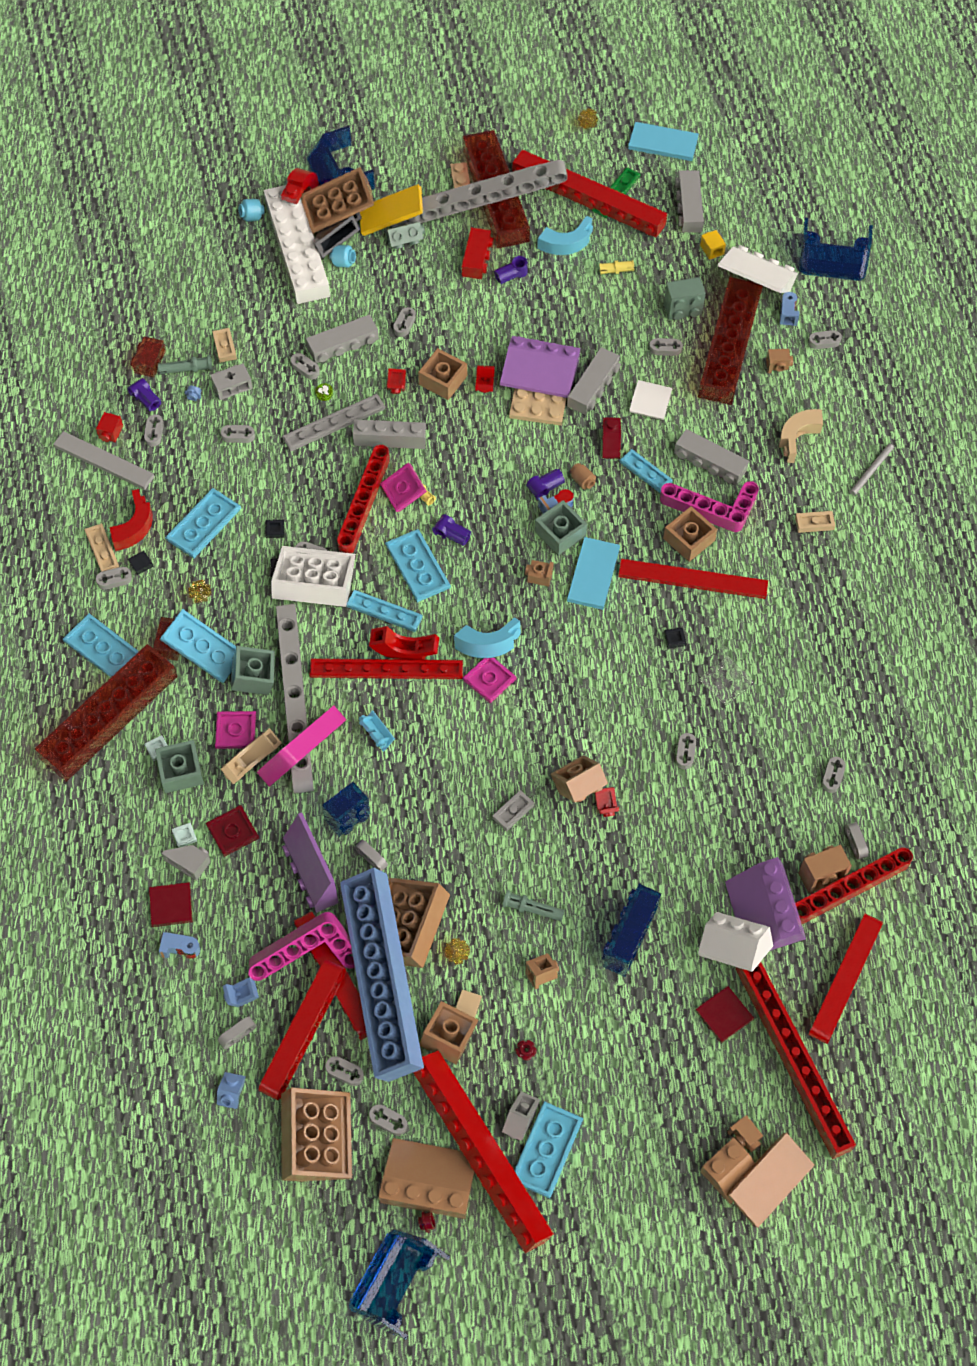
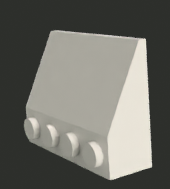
M742 245L732 247L718 263V266L779 293L790 292L798 274L794 271V267L786 264L785 267L778 265L779 261L773 258L769 260L764 259V255L754 251V254L748 252L749 248Z
M282 546L271 581L272 598L346 607L350 593L355 554Z

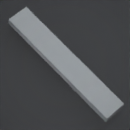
M375 394L285 434L282 438L291 452L353 424L354 419L362 420L385 410V405L378 394Z
M64 431L53 444L55 448L143 490L148 487L155 477L154 473Z

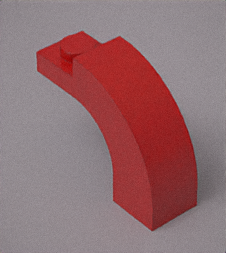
M301 168L293 169L287 177V185L281 194V200L297 204L303 193L319 186L316 173Z
M139 489L132 490L135 503L133 517L124 524L109 527L115 551L137 544L147 535L153 521L150 502L146 503L145 496H141Z
M388 626L371 629L369 646L379 654L392 659L425 660L426 656L438 654L440 637L436 634L422 637H405L395 633Z

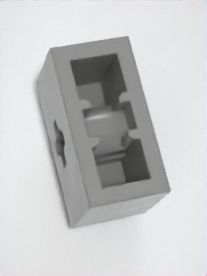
M244 363L210 375L212 385L219 400L253 389L251 378Z

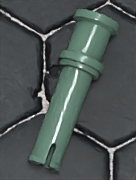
M211 355L202 358L193 357L191 360L158 363L160 375L183 371H193L196 373L198 370H213Z
M510 890L506 891L502 905L503 908L507 906L517 909L520 913L527 911L558 920L559 922H562L565 909L530 900L527 895H516L511 893Z

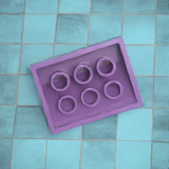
M512 336L508 346L500 385L568 398L577 372L581 348Z
M301 812L284 835L285 845L282 846L285 856H290L292 860L290 866L293 873H298L300 877L297 881L301 890H306L308 894L305 898L309 908L314 907L317 913L338 904L335 881Z
M778 857L758 863L725 881L735 917L770 927L773 947L770 951L806 939L784 865Z

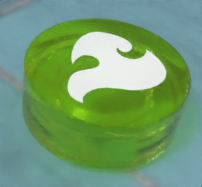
M323 383L316 387V397L319 400L328 401L333 397L331 385Z

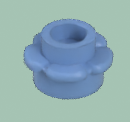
M188 386L187 391L185 390L184 392L187 399L197 401V398L201 399V389L196 386Z

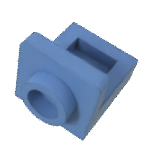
M250 977L233 986L229 984L223 985V996L228 1005L240 1007L259 998L255 981Z
M228 1072L224 1073L217 1089V1105L233 1109L238 1108L239 1096L245 1084V1076Z

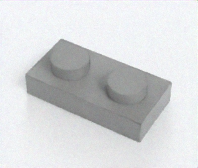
M520 790L492 816V819L507 832L534 807V802Z

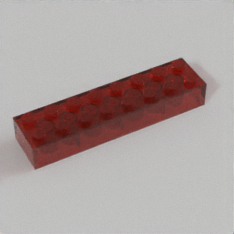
M495 130L463 136V152L474 183L510 173ZM519 196L483 206L497 249L530 242V226Z
M729 277L700 382L698 398L729 405L733 404L763 285Z
M145 645L34 748L38 758L67 782L178 677L175 666L151 646Z

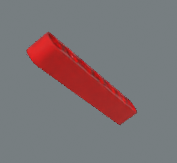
M385 445L375 446L337 538L339 552L352 554L356 548L380 483L389 465V449Z
M899 848L796 902L797 911L800 910L805 914V916H799L801 924L807 923L905 871L913 859L912 852L907 848ZM898 857L904 858L906 862L900 861ZM881 866H886L889 871L883 870ZM864 875H870L873 880L866 879ZM847 884H853L856 889L849 888ZM830 893H836L839 898L832 897ZM813 902H819L822 907L815 906Z
M311 911L293 921L295 927L299 928L314 919L315 915ZM309 934V935H306V936H307V937H313L314 935ZM326 942L310 951L319 967H321L325 960L344 967ZM346 971L335 997L337 996L338 1003L344 1013L347 1014L351 1026L357 1032L358 1038L361 1041L367 1037L360 994Z
M864 913L808 1035L828 1044L880 932L883 921Z
M325 960L322 963L259 1085V1092L277 1101L281 1099V1094L286 1091L345 976L346 968L329 960Z

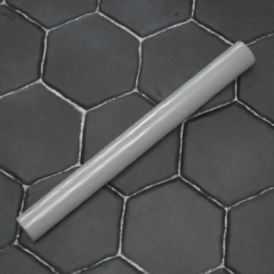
M891 443L883 449L849 491L850 494L855 496L894 449Z

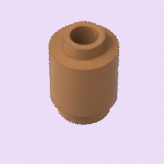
M577 463L571 468V478L582 489H590L595 485L596 476L585 465Z

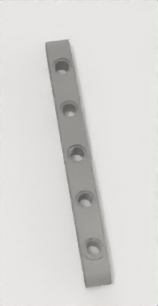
M555 160L422 197L423 214L394 224L392 227L415 221L424 223L563 183L567 180L565 163L562 160Z
M295 604L276 606L289 743L308 728ZM292 695H298L296 698H291ZM296 729H301V730H302V731H300V732H298V733H297V732H294ZM309 752L291 768L294 793L314 791ZM299 764H305L302 768L297 767Z

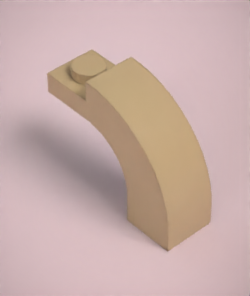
M822 409L798 412L784 424L779 440V448H783V456H787V463L795 462L797 454L796 439L799 436L808 433H821L823 426Z
M270 728L267 729L223 765L221 770L224 776L232 784H235L282 742Z

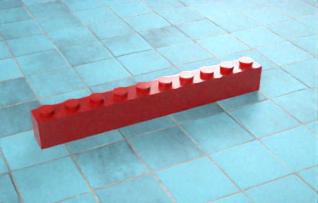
M522 150L513 161L512 172L550 161ZM566 169L567 180L565 182L545 188L589 209L595 208L603 215H607L618 222H622L655 238L658 237L666 226V212Z
M762 962L752 972L736 967L735 970L832 1160L851 1152L856 1144Z
M439 1050L422 1056L424 1068L413 1072L414 1076L421 1084L448 1131L458 1144L459 1149L463 1152L482 1186L505 1220L506 1225L515 1236L518 1244L524 1253L543 1245L554 1233Z

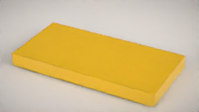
M417 184L374 201V206L361 211V234L366 236L423 214L421 186Z

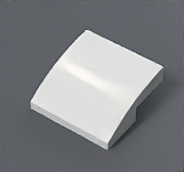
M638 380L629 412L664 420L672 388Z

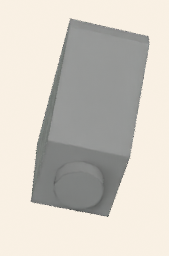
M193 845L164 850L162 852L164 861L196 881L211 862L209 853L204 848H197Z
M521 1091L508 1113L502 1132L513 1139L522 1141L540 1099Z

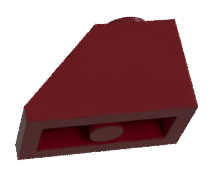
M603 417L602 459H620L621 418Z

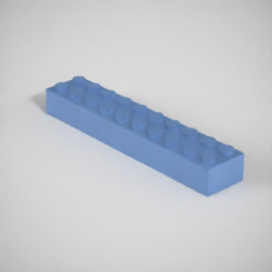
M373 867L340 882L374 1078L390 1082L421 1070L424 1066L387 873Z

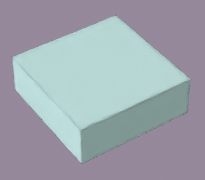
M162 735L145 743V747L153 761L157 760L155 749L168 746Z
M191 822L172 829L178 848L197 842Z

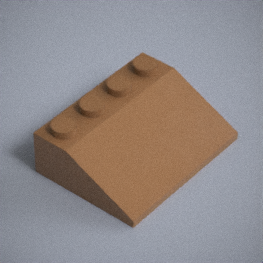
M361 167L303 193L301 196L312 233L374 206L372 191Z
M389 878V887L404 965L423 968L450 894L439 883Z
M290 1088L281 1094L282 1181L304 1182L352 1179L350 1092Z
M393 1138L382 1179L379 1202L466 1219L474 1170L462 1151Z

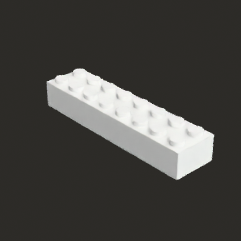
M286 185L264 190L265 203L297 304L330 297L329 283L320 255L313 244V233L311 232L301 198L297 204L281 200V194Z

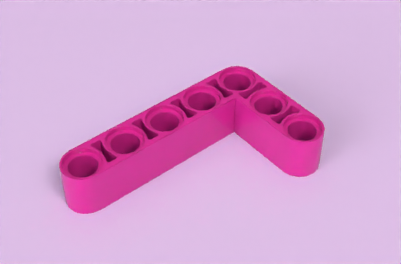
M749 481L744 483L732 507L678 485L666 483L661 488L660 502L681 512L686 511L692 506L710 523L732 532H739L744 527L755 504L759 487L755 482Z
M335 705L332 706L256 773L270 787L347 719Z
M324 912L253 955L249 959V976L255 981L263 980L326 942L343 966L354 968L353 956H346L353 954L349 933L333 913ZM324 924H331V926H328V927L323 926V925H324ZM312 934V935H314V936H313V937H307L306 935Z

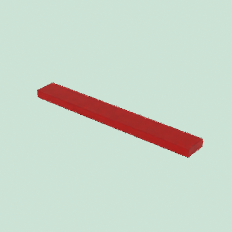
M621 559L618 576L620 578L766 599L769 581Z
M311 659L310 678L463 679V660Z

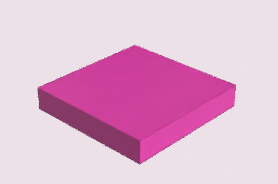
M409 462L380 483L396 512L402 511L427 492Z
M494 657L483 658L463 677V681L489 703H492L517 679L512 672Z
M256 711L217 712L215 748L243 749L255 739Z

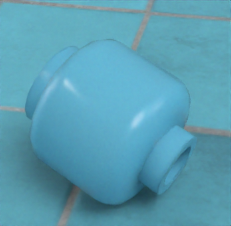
M244 199L239 204V216L245 221H258L264 215V205L258 199Z
M338 245L330 252L329 257L334 266L348 268L355 262L356 253L349 245Z

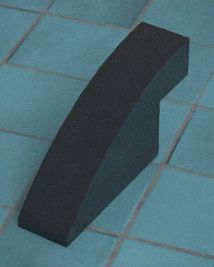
M359 212L318 232L313 244L321 258H324L336 246L341 245L360 230L357 222L362 217Z

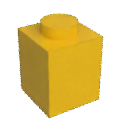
M714 230L701 236L700 246L708 259L711 260L724 255L726 243L718 231Z

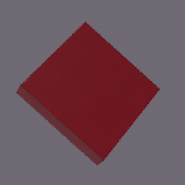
M241 805L206 822L208 830L224 857L260 839Z
M190 882L149 887L152 927L193 922Z
M729 986L695 1010L721 1044L754 1020L752 1014Z

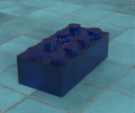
M638 884L636 890H631L627 906H624L621 911L619 923L615 924L610 942L607 941L604 947V954L602 956L604 968L626 977L658 909L662 893L642 884Z

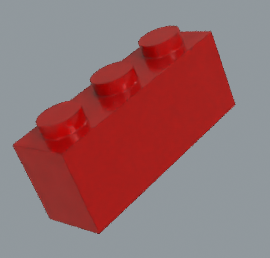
M471 227L462 263V277L482 280L483 274L487 273L488 264L486 260H490L491 251L489 247H493L494 238L491 237V230Z

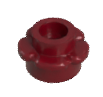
M530 1040L520 1041L517 1044V1056L526 1061L530 1060L537 1052V1049L534 1047L535 1044Z
M422 1211L421 1217H418L420 1229L430 1233V1230L436 1228L433 1213L431 1211L427 1213Z

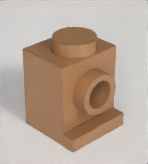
M768 349L766 357L768 373H772V370L781 372L788 370L789 366H793V356H790L789 349Z
M532 560L531 565L527 564L525 575L528 576L527 582L549 587L554 562L545 563Z
M548 953L526 962V975L535 989H538L539 985L557 978L559 971L558 963L556 960H552Z
M747 1115L731 1126L728 1131L730 1136L732 1134L735 1135L734 1138L747 1151L753 1152L761 1145L759 1141L763 1135Z

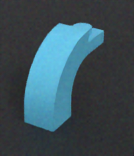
M586 216L578 228L569 233H559L546 227L538 237L537 249L554 255H568L580 251L589 243L590 234L593 230L592 218Z
M513 618L500 630L492 633L478 632L466 625L454 635L455 649L465 655L476 658H492L503 655L514 648V639H517L521 634L520 620Z

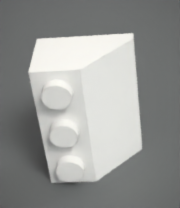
M716 912L705 925L698 954L699 956L752 972L773 947L770 927Z

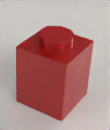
M107 412L103 413L96 427L98 437L102 441L116 442L123 428L121 416Z

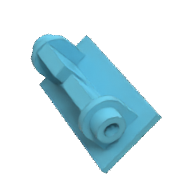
M373 710L368 716L362 715L359 717V724L370 734L376 743L375 745L384 752L394 741L393 735Z

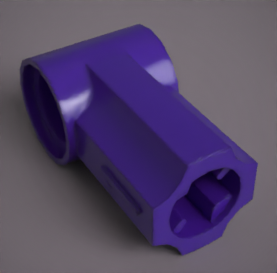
M516 256L511 263L494 270L497 281L503 284L516 277H525L528 273L527 259L523 256Z
M144 378L127 387L129 394L133 395L136 401L139 400L149 412L156 410L162 404Z
M554 469L541 477H532L526 486L534 497L539 500V497L547 496L550 490L565 483V478L560 469Z
M446 514L441 515L432 528V532L435 535L442 536V539L447 537L462 546L466 545L471 536L470 530L456 524L454 519Z

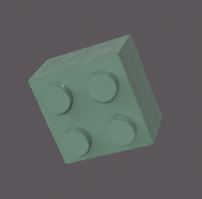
M700 277L667 282L664 306L669 320H679L689 316L697 317L702 314L706 293Z
M563 500L535 519V532L559 556L586 536L587 523Z
M236 646L232 657L231 690L269 695L274 684L275 651Z
M194 740L155 749L165 793L204 784Z

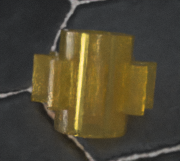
M587 108V111L585 109L582 110L578 117V120L581 122L580 126L585 129L594 128L598 122V117L595 116L597 112Z
M205 580L192 581V586L188 588L189 598L195 599V603L207 602L208 597L212 595L211 585L205 584Z
M460 938L451 939V943H446L447 946L444 953L448 962H454L455 965L463 964V960L468 959L470 948L465 940L460 941Z

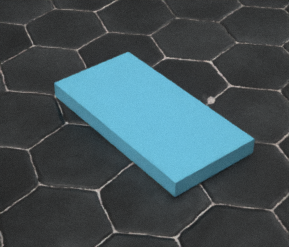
M635 122L628 149L692 161L699 134Z
M212 488L165 539L194 559L239 512L241 506Z
M419 529L385 542L389 553L417 602L451 588Z
M584 537L567 602L601 610L604 609L620 545Z
M182 609L160 640L218 681L224 683L232 672V657L236 646Z
M91 614L82 619L63 638L66 644L117 683L144 658L142 653Z
M545 1101L543 1102L514 1170L526 1189L549 1199L551 1198L582 1124V1117Z

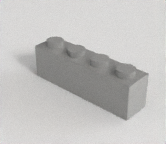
M699 170L679 171V177L675 179V188L679 189L676 192V200L680 201L677 205V213H681V216L678 218V225L682 226V232H702L704 219Z
M369 314L306 338L307 349L315 363L325 362L331 357L341 356L350 350H357L360 346L373 344L376 340H379L378 328Z
M601 347L569 394L567 407L584 415L589 410L592 411L597 397L601 398L605 385L608 386L611 383L613 373L619 371L621 366L619 363L620 355Z
M354 419V446L375 447L377 445H385L391 448L425 449L426 423Z
M688 429L684 431L675 445L674 453L680 459H686L692 462L694 466L708 470L711 475H717L729 484L737 485L748 469V460Z

